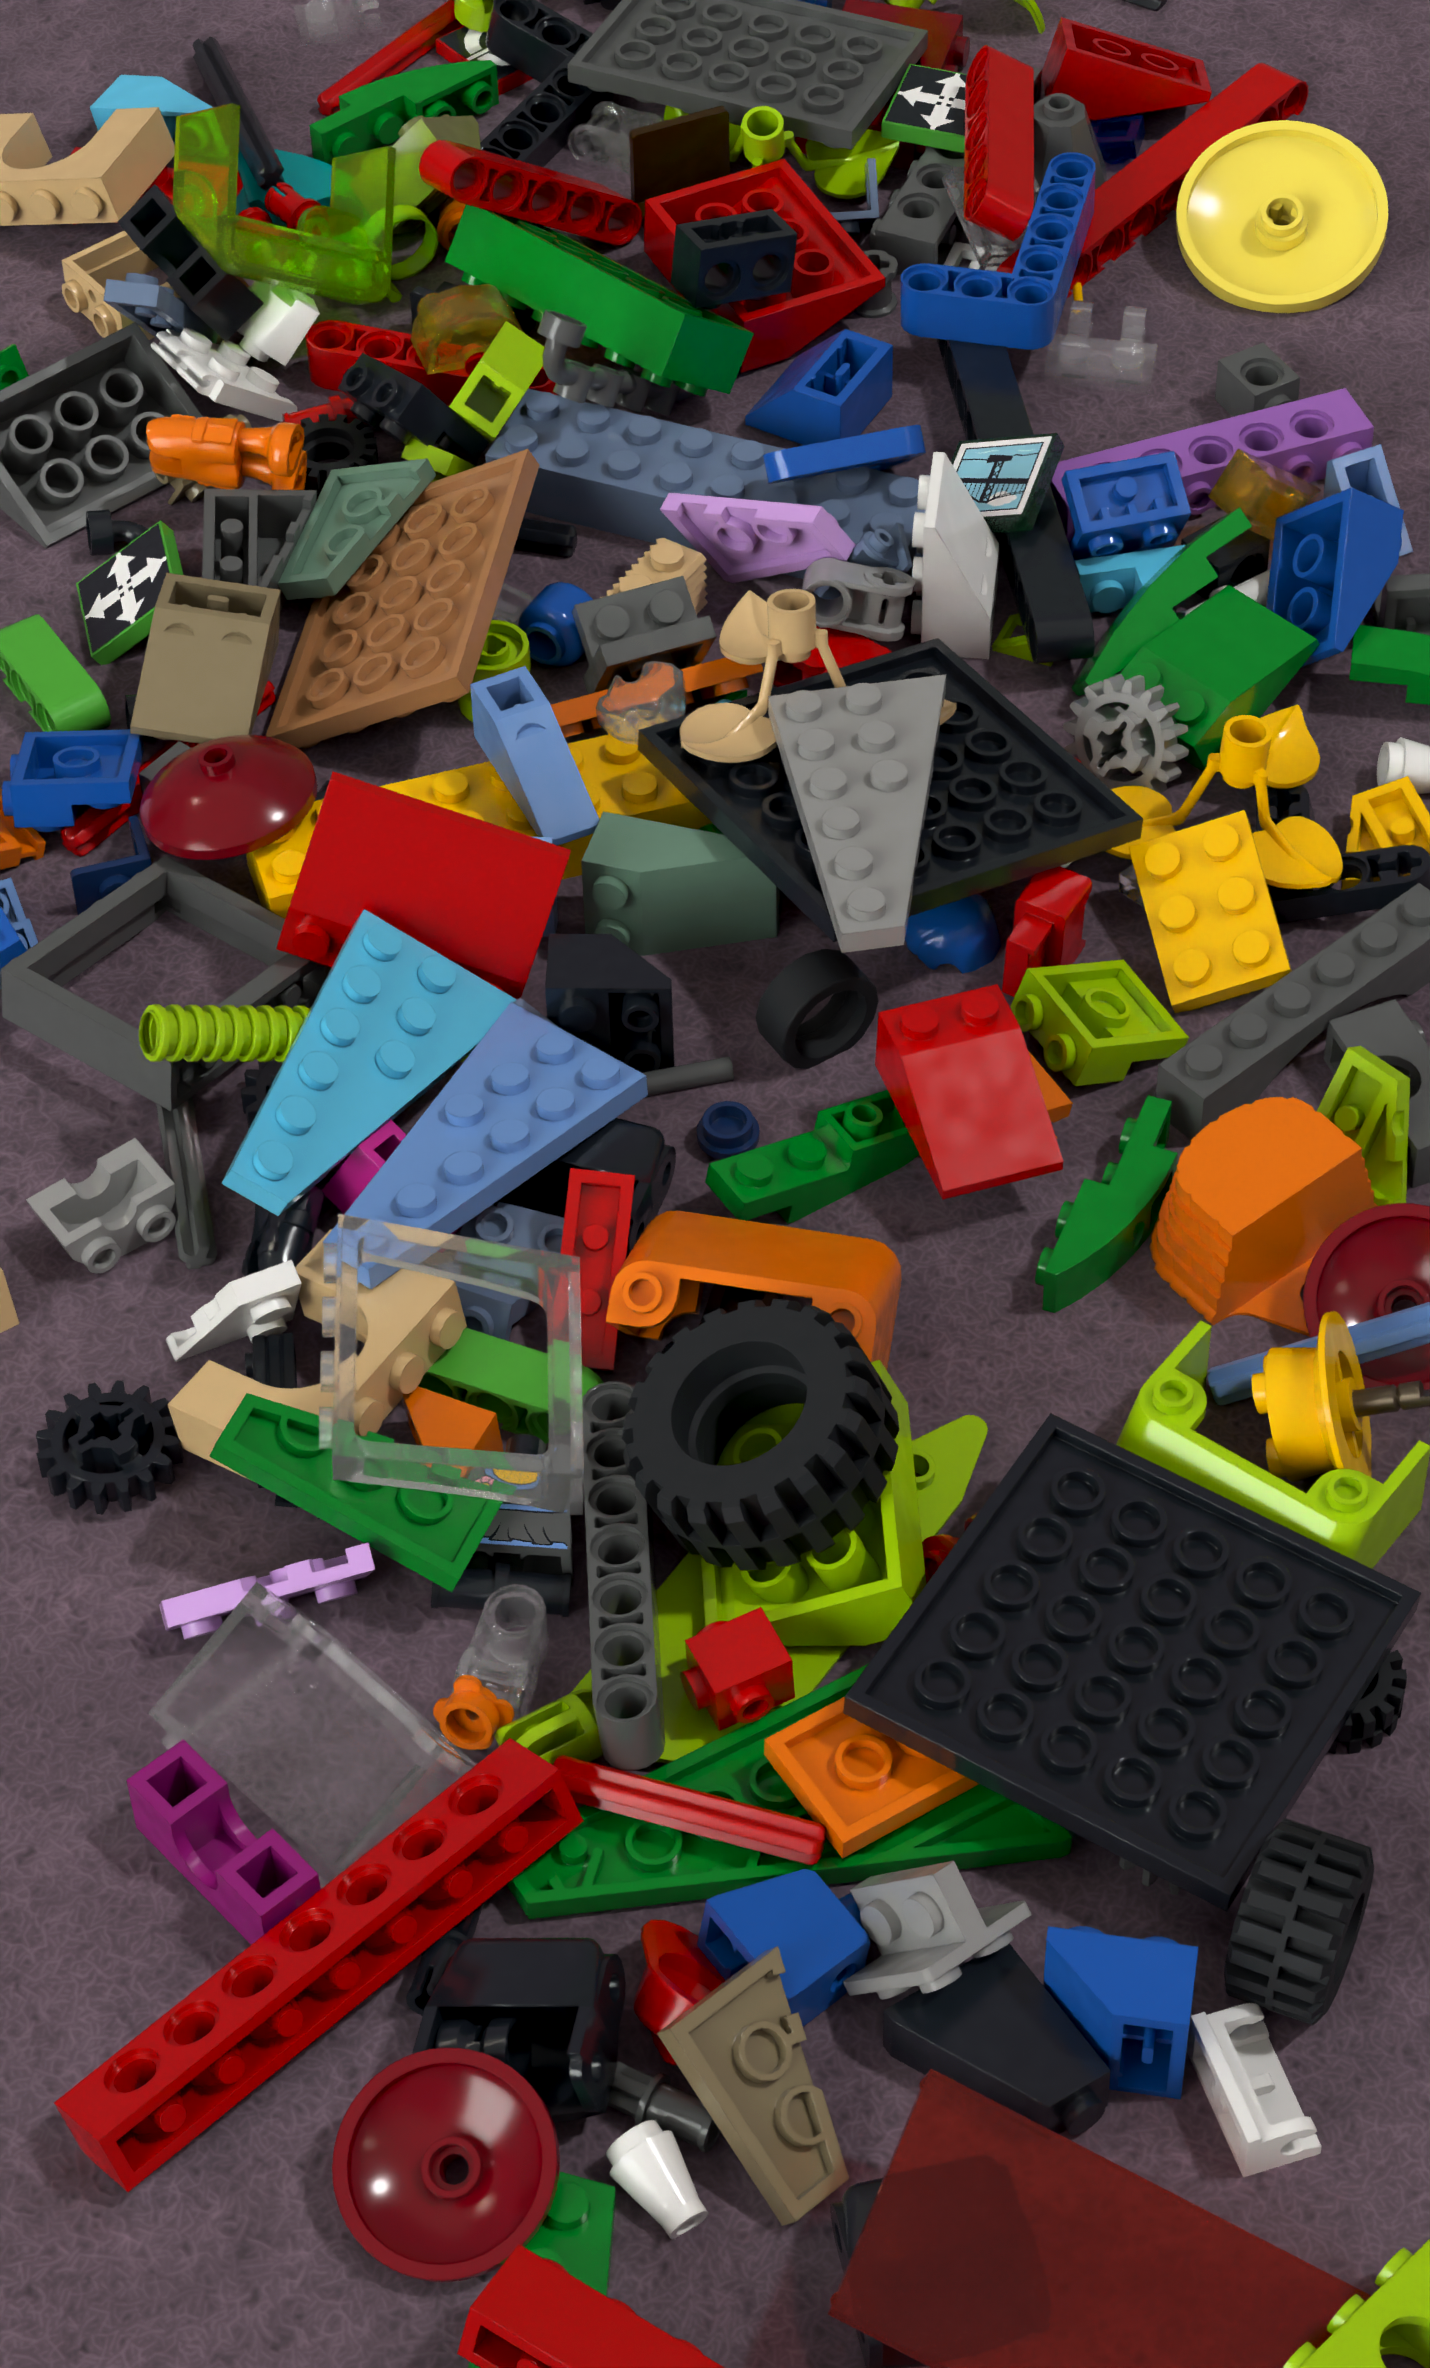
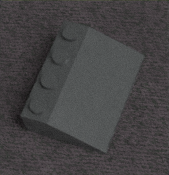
M136 322L0 390V508L46 549L85 529L86 511L109 509L112 515L170 484V482L166 485L162 484L152 471L149 460L151 450L146 441V426L149 421L166 416L171 417L172 414L188 415L196 418L203 417L160 355L151 348L150 341Z

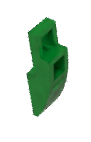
M491 60L436 65L389 76L340 95V111L309 125L313 158L339 167L343 164L354 162L358 157L384 144L395 142L400 137L398 132L401 127L417 116L441 117L446 114L450 116H474L487 112L491 107L499 104L497 65Z
M888 1090L818 1111L813 1131L709 1163L705 1183L736 1219L749 1220L777 1211L786 1223L790 1224L902 1168L920 1154Z
M1147 1095L1138 1119L1128 1117L1124 1124L1119 1142V1154H1122L1119 1163L1109 1162L1107 1164L1101 1183L1084 1179L1075 1202L1065 1201L1063 1203L1055 1229V1237L1059 1239L1054 1249L1049 1247L1043 1249L1035 1275V1284L1044 1286L1042 1310L1056 1313L1086 1296L1119 1270L1153 1231L1158 1220L1162 1202L1166 1193L1170 1190V1184L1172 1183L1177 1165L1178 1153L1165 1149L1169 1141L1172 1101Z

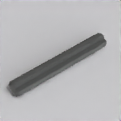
M191 1096L173 1111H169L157 1103L156 1108L166 1174L175 1183V1202L172 1206V1213L176 1217L174 1229L178 1255L182 1261L186 1262L188 1269H200L202 1265H212L215 1262L217 1251L193 1098Z

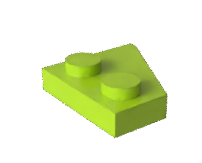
M1362 1046L1348 1047L1317 1112H1321L1343 1131L1344 1136L1350 1137L1362 1148L1365 1168L1368 1169V1178L1371 1180V1189L1374 1191V1202L1378 1206L1406 1203L1410 1078Z

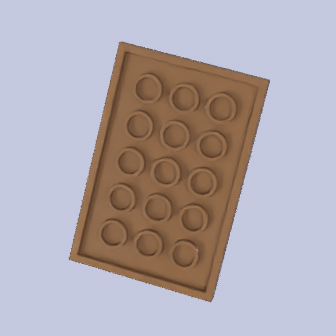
M529 449L431 482L336 595L313 599L268 727L267 737L284 741L296 748H310L322 740L347 732L357 733L369 725L394 717L403 718L416 710L441 702H453L469 693L470 684L473 682L540 466Z

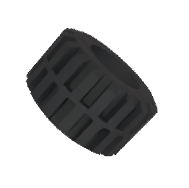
M1286 1818L1270 1832L1252 1869L1230 1937L1224 1966L1225 1986L1228 1996L1248 2003H1256L1262 2008L1310 2025L1316 2024L1327 2013L1347 1969L1367 1906L1374 1874L1371 1847Z

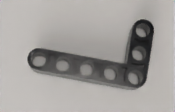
M536 0L493 1L486 35L488 50L496 57L541 82V84L480 142L481 150L544 167L610 102L614 94L612 92H596L587 86L568 82V63L593 33Z

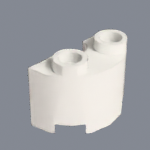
M266 262L251 285L252 290L264 304L237 330L244 336L239 345L257 360L267 362L269 357L286 366L320 313L314 300L304 293L308 286L302 273L283 264L275 273V268Z

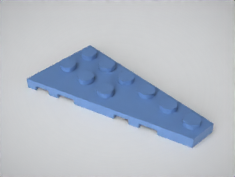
M511 1002L325 1238L323 1247L326 1262L369 1289H373L648 1096L646 1075Z

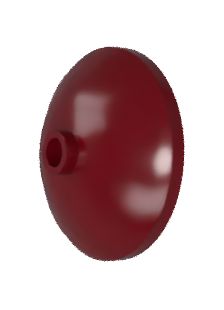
M262 735L221 737L196 745L177 755L164 765L145 789L140 802V818L149 840L169 854L196 860L235 857L265 847L294 829L305 818L314 804L318 788L317 778L309 758L301 750L289 743Z
M1412 1203L1377 1206L1351 1217L1325 1239L1310 1264L1304 1285V1316L1310 1338L1318 1336L1320 1322L1326 1312H1338L1348 1327L1391 1314L1393 1306L1400 1300H1410L1416 1306L1430 1302V1206ZM1430 1343L1360 1364L1365 1389L1393 1384L1398 1387L1400 1383L1421 1380L1424 1390L1430 1389Z
M463 2048L429 2049L411 2054L390 2064L376 2074L354 2098L341 2122L335 2141L332 2163L333 2186L340 2213L347 2227L359 2244L376 2260L403 2275L431 2282L463 2281L486 2274L500 2267L518 2244L525 2247L535 2236L546 2219L554 2200L559 2179L560 2153L556 2129L544 2101L533 2086L516 2070L499 2059L475 2050ZM455 2159H466L469 2165L466 2179L456 2185L449 2184L446 2180L448 2165Z

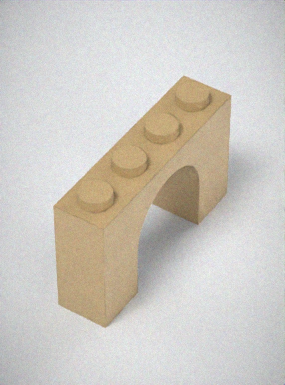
M159 107L116 109L85 146L72 155L49 165L46 164L52 158V154L34 114H0V226L118 222L136 204L177 153Z
M330 1229L295 1267L302 1283L298 1297L305 1317L363 1342L365 1345L359 1356L349 1367L335 1377L316 1385L293 1389L277 1388L262 1384L208 1360L167 1404L182 1449L246 1478L210 1457L215 1443L246 1393L332 1419L333 1428L358 1436H366L368 1431L377 1433L383 1420L403 1399V1394H409L418 1387L423 1375L446 1349L452 1348L458 1342L463 1330L467 1327L456 1282L409 1262L379 1285L369 1289L326 1262L323 1241L332 1231Z

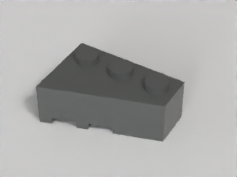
M204 489L202 578L281 590L278 582L317 501V490ZM282 591L280 593V613L287 601Z

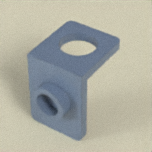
M867 158L865 164L867 210L831 212L833 217L849 235L860 234V226L873 225L875 220L879 218L875 158Z

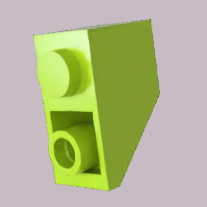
M506 321L449 407L491 444L542 368L544 346Z

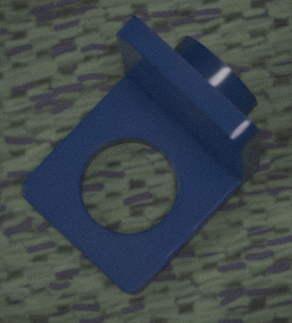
M137 815L128 817L134 856L80 867L70 872L78 915L91 907L93 903L129 881L135 874L142 872L152 865Z

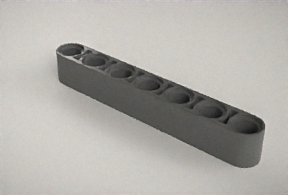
M606 1382L589 1389L582 1397L581 1402L592 1698L604 1759L611 1766L621 1770H638L656 1762L663 1754L665 1747L652 1508L636 1488L635 1480L627 1471L623 1456L626 1446L622 1440L623 1422L626 1413H634L628 1405L634 1387L623 1382Z

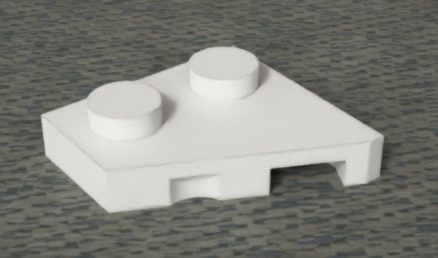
M289 1260L239 1278L223 1287L212 1301L203 1305L191 1316L195 1327L171 1333L166 1338L175 1362L249 1336L252 1343V1337L280 1335L286 1331L287 1325L285 1322L293 1320L302 1284L293 1261Z

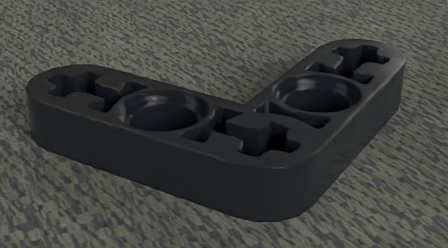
M1303 785L1288 789L1267 788L1270 817L1275 825L1280 822L1279 818L1282 817L1285 810H1289V817L1302 816L1315 822L1309 793ZM1256 804V832H1257V831H1263V829L1261 828V826H1260V824H1259L1258 807H1257V804ZM1401 845L1341 854L1343 869L1339 880L1346 878L1360 879L1357 885L1344 890L1331 888L1335 883L1313 891V888L1286 889L1267 884L1278 922H1294L1382 909L1418 883L1430 890V855L1424 848L1415 845ZM1379 877L1380 881L1374 882L1373 878Z

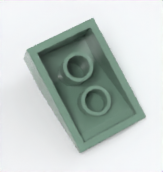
M603 811L581 860L585 934H612L638 955L642 956L777 937L780 930V889L725 835Z

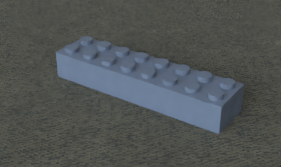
M527 389L485 455L486 463L525 449H529L540 466L525 512L656 543V539L666 538L697 551L660 510L668 493L822 506L837 520L841 529L856 545L866 532H874L878 528L889 532L898 522L903 526L912 564L914 556L923 557L922 553H917V547H912L915 512L925 513L926 511L917 507L919 480L915 478L860 467L769 484L763 455L783 450L784 448L724 435L703 428L660 420L652 416H643L613 409L600 404L578 403L549 392ZM911 568V569L908 571V573H907V574L910 575L911 577H912V568ZM807 569L784 573V575L803 579Z

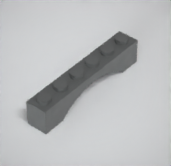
M1420 883L1416 884L1158 1064L1156 1097L1172 1101L1170 1124L1191 1140L1210 1122L1217 1121L1219 1116L1243 1104H1252L1257 1100L1279 1072L1309 1042L1328 1028L1329 1020L1347 1015L1355 1009L1380 998L1400 994L1413 995L1430 982V890Z

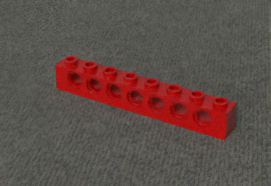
M509 1738L56 2100L54 2104L81 2150L127 2192L131 2191L581 1824L583 1819L560 1770L513 1739Z

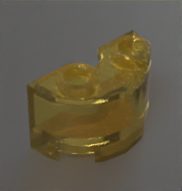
M490 284L459 285L440 293L427 294L421 299L417 307L418 316L413 323L411 342L427 375L464 369L465 362L471 355L478 352H486L506 321L522 332L523 330L512 308L495 286Z

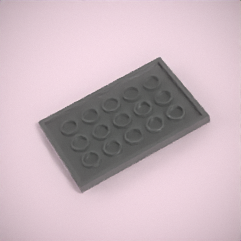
M622 0L568 63V82L587 86L596 92L608 91L633 97L642 103H658L679 108L688 114L717 106H724L729 113V122L739 126L742 124L744 115L750 109L758 106H769L776 109L782 115L784 132L792 131L794 137L821 142L830 148L852 150L899 87L909 64H916L927 50L928 30L798 0Z

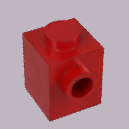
M761 1607L730 1621L713 1622L701 1629L697 1635L685 1640L688 1669L680 1672L683 1688L694 1709L699 1711L706 1708L719 1731L739 1722L751 1723L764 1717L773 1707L795 1698L792 1659Z

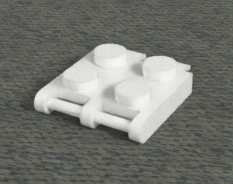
M183 328L181 333L170 329L160 331L156 334L160 339L159 344L151 343V348L173 369H176L177 373L198 393L209 396L216 403L280 422L283 421L282 414L297 412V406L292 401L279 396L275 392L279 381L260 368H249L246 364L251 355L231 341L222 340L220 345L212 343L207 337L193 329Z

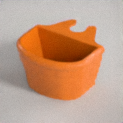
M1270 1097L1255 1100L1252 1104H1243L1219 1116L1217 1121L1210 1122L1191 1139V1144L1184 1148L1179 1157L1176 1171L1170 1184V1190L1166 1193L1162 1202L1158 1220L1151 1234L1152 1241L1149 1248L1152 1260L1155 1263V1271L1164 1281L1169 1283L1170 1288L1180 1297L1185 1298L1186 1302L1195 1311L1202 1314L1203 1318L1213 1326L1231 1316L1248 1315L1310 1337L1304 1316L1303 1301L1300 1295L1316 1252L1325 1239L1342 1223L1365 1210L1378 1206L1374 1202V1191L1371 1189L1368 1169L1365 1168L1362 1148L1350 1137L1344 1136L1343 1131L1321 1112L1315 1111L1311 1105L1294 1097L1288 1099L1284 1097Z

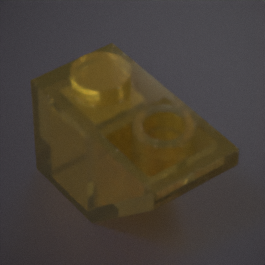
M1238 448L1208 497L1227 514L1240 507L1252 525L1249 530L1274 541L1276 518L1314 503L1322 490Z

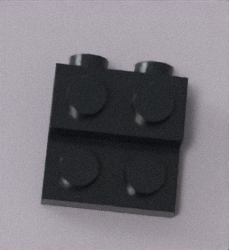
M364 353L346 371L338 387L343 394L354 402L349 410L352 414L373 429H377L379 426L385 433L405 446L411 438H414L427 447L428 445H435L437 448L451 454L459 450L477 460L489 444L488 440L422 383Z

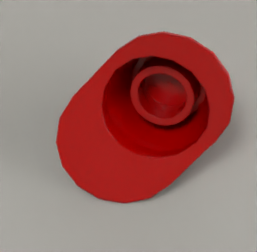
M650 1920L641 1928V1942L647 1965L634 1997L633 2008L639 2020L651 2031L653 2043L664 2061L670 2065H677L657 2033L724 1983L725 1979L697 1946L699 1936L680 1925L666 1920Z

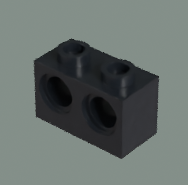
M773 209L677 224L671 284L695 309H715L722 304L742 300L761 301L767 299L770 295L791 292L797 233Z

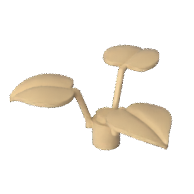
M784 589L770 595L766 602L751 590L747 591L728 615L720 633L719 645L721 653L734 662L746 665L765 663L758 702L751 711L742 705L734 703L708 704L696 709L681 724V748L703 759L723 763L751 761L771 752L776 748L777 742L770 719L763 716L768 710V696H771L777 661L788 663L804 661L810 657L811 650L815 647L819 650L834 687H847L828 645V631L816 628V600L813 594L801 589ZM944 699L940 725L954 715L957 703Z

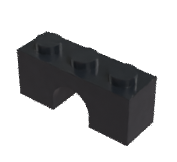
M155 184L118 221V224L139 249L169 277L166 281L186 305L225 341L264 304L193 219Z

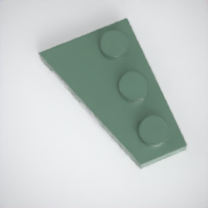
M428 458L331 470L278 582L287 600L324 598L336 595L435 478L436 473Z

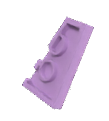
M668 493L660 508L662 513L693 547L705 556L706 561L723 580L732 583L805 570L814 561L822 558H835L847 562L856 545L841 529L837 520L822 506Z
M369 1543L346 1548V1555L328 1560H323V1558L308 1559L269 1572L270 1575L260 1578H256V1576L245 1577L163 1600L159 1606L165 1629L169 1631L181 1627L184 1640L223 1630L224 1625L221 1617L248 1610L251 1622L290 1612L291 1608L288 1599L315 1592L317 1602L321 1604L357 1594L355 1581L366 1578L375 1570Z

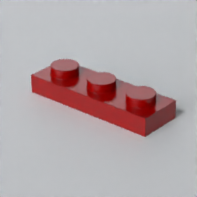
M570 1168L549 1354L579 1363L591 1370L614 1372L618 1329L608 1324L606 1317L613 1282L627 1256L635 1175Z

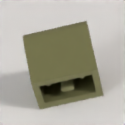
M473 115L417 116L401 127L398 132L399 140L389 149L376 153L364 165L366 172L353 186L375 217L384 210L396 205H412L420 209L429 218L450 198L422 180L419 172L420 158L424 150L431 143L438 140H448L481 150L479 124ZM409 219L397 223L386 233L388 235L412 233L424 221Z

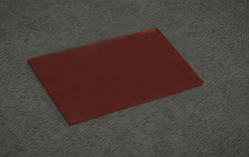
M930 2069L919 2083V2093L837 2292L831 2296V2306L828 2315L930 2368H1283L1289 2358L1304 2343L1309 2341L1318 2349L1332 2335L1327 2331L1328 2324L1353 2295L1358 2294L1365 2301L1371 2295L949 2077Z

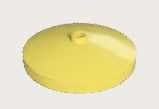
M1290 120L1267 121L1248 125L1223 136L1210 145L1196 159L1187 172L1180 188L1176 208L1178 244L1187 266L1197 280L1223 301L1250 310L1271 313H1297L1318 310L1333 304L1352 292L1365 280L1376 265L1384 247L1388 224V200L1383 181L1376 167L1363 151L1350 140L1332 130L1311 123Z

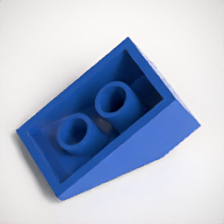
M1353 487L1276 518L1266 608L1318 640L1320 645L1303 666L1339 654L1345 650L1399 561V552L1402 546L1401 533L1404 510Z

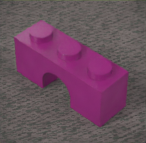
M184 1739L126 1780L136 1828L251 1945L321 1889L318 1873L273 1828L258 1839L249 1831L233 1806L228 1783Z

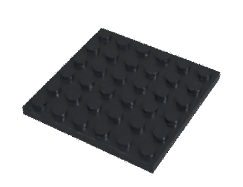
M939 638L839 668L846 686L858 683L871 684L946 674L945 700L957 703L954 715L940 725L938 742H936L924 826L920 837L919 857L913 880L909 917L1141 838L1143 818ZM825 672L773 688L771 696L790 694L800 690L814 691L835 687L829 673ZM759 693L728 703L742 705L751 711L758 702ZM768 710L763 717L769 718ZM688 715L640 729L638 733V751L833 942L838 941L778 745L768 754L751 761L723 763L703 759L681 748L680 727Z
M1050 1413L846 1694L843 1713L1227 1912L1250 1876L1266 1838L1289 1814L1416 1612L1421 1592Z

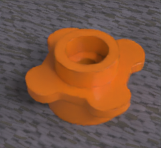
M471 1675L459 1676L453 1684V1693L448 1698L438 1699L433 1707L434 1717L439 1722L443 1735L452 1744L467 1750L487 1749L494 1741L495 1731L499 1727L513 1721L514 1709L508 1701L497 1699L491 1690L482 1686L478 1678Z

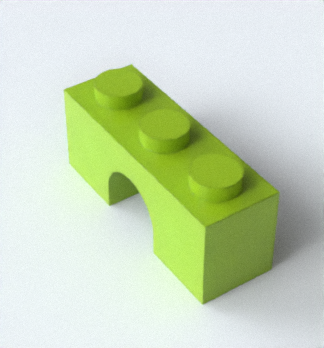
M1430 2239L1415 2254H1412L1405 2247L1400 2249L1378 2274L1375 2284L1380 2288L1367 2301L1363 2300L1358 2294L1353 2295L1328 2324L1327 2331L1332 2335L1318 2349L1309 2341L1304 2343L1289 2358L1283 2368H1386L1381 2356L1387 2354L1403 2355L1415 2360L1424 2368H1430Z

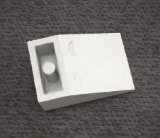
M933 452L931 474L920 475L917 507L926 511L925 513L915 512L913 522L912 547H917V553H922L923 557L914 556L912 578L915 581L914 591H916V596L922 597V600H913L911 634L921 635V643L939 638L959 657L989 659L998 586L999 543L946 453Z

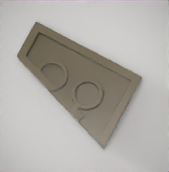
M777 1946L764 1951L659 2031L657 2035L783 2226L797 2222L845 2183L849 2176L823 2091L813 2086L800 2044V2042L807 2039L799 2013L791 2014L780 1978V1974L785 1973L786 1970Z

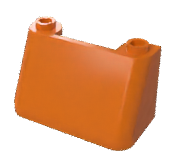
M666 1211L654 1217L646 1226L616 1275L611 1288L606 1322L630 1337L661 1341L664 1329L673 1319L683 1314H699L704 1283L811 1298L812 1306L830 1313L835 1322L844 1324L855 1337L870 1362L880 1360L887 1370L902 1280L901 1265L897 1256L884 1243L873 1239L685 1211Z

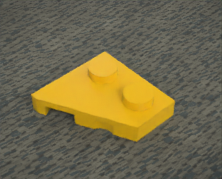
M1408 776L1352 796L1350 811L1351 831L1347 837L1346 854L1401 845H1415L1424 848L1430 855V814ZM1374 877L1373 881H1380L1379 877ZM1346 878L1342 880V890L1354 887L1360 882V879Z

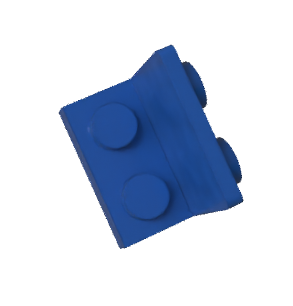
M1174 451L1067 470L1061 479L1075 528V534L1069 544L1074 561L1172 547L1175 545L1191 515Z

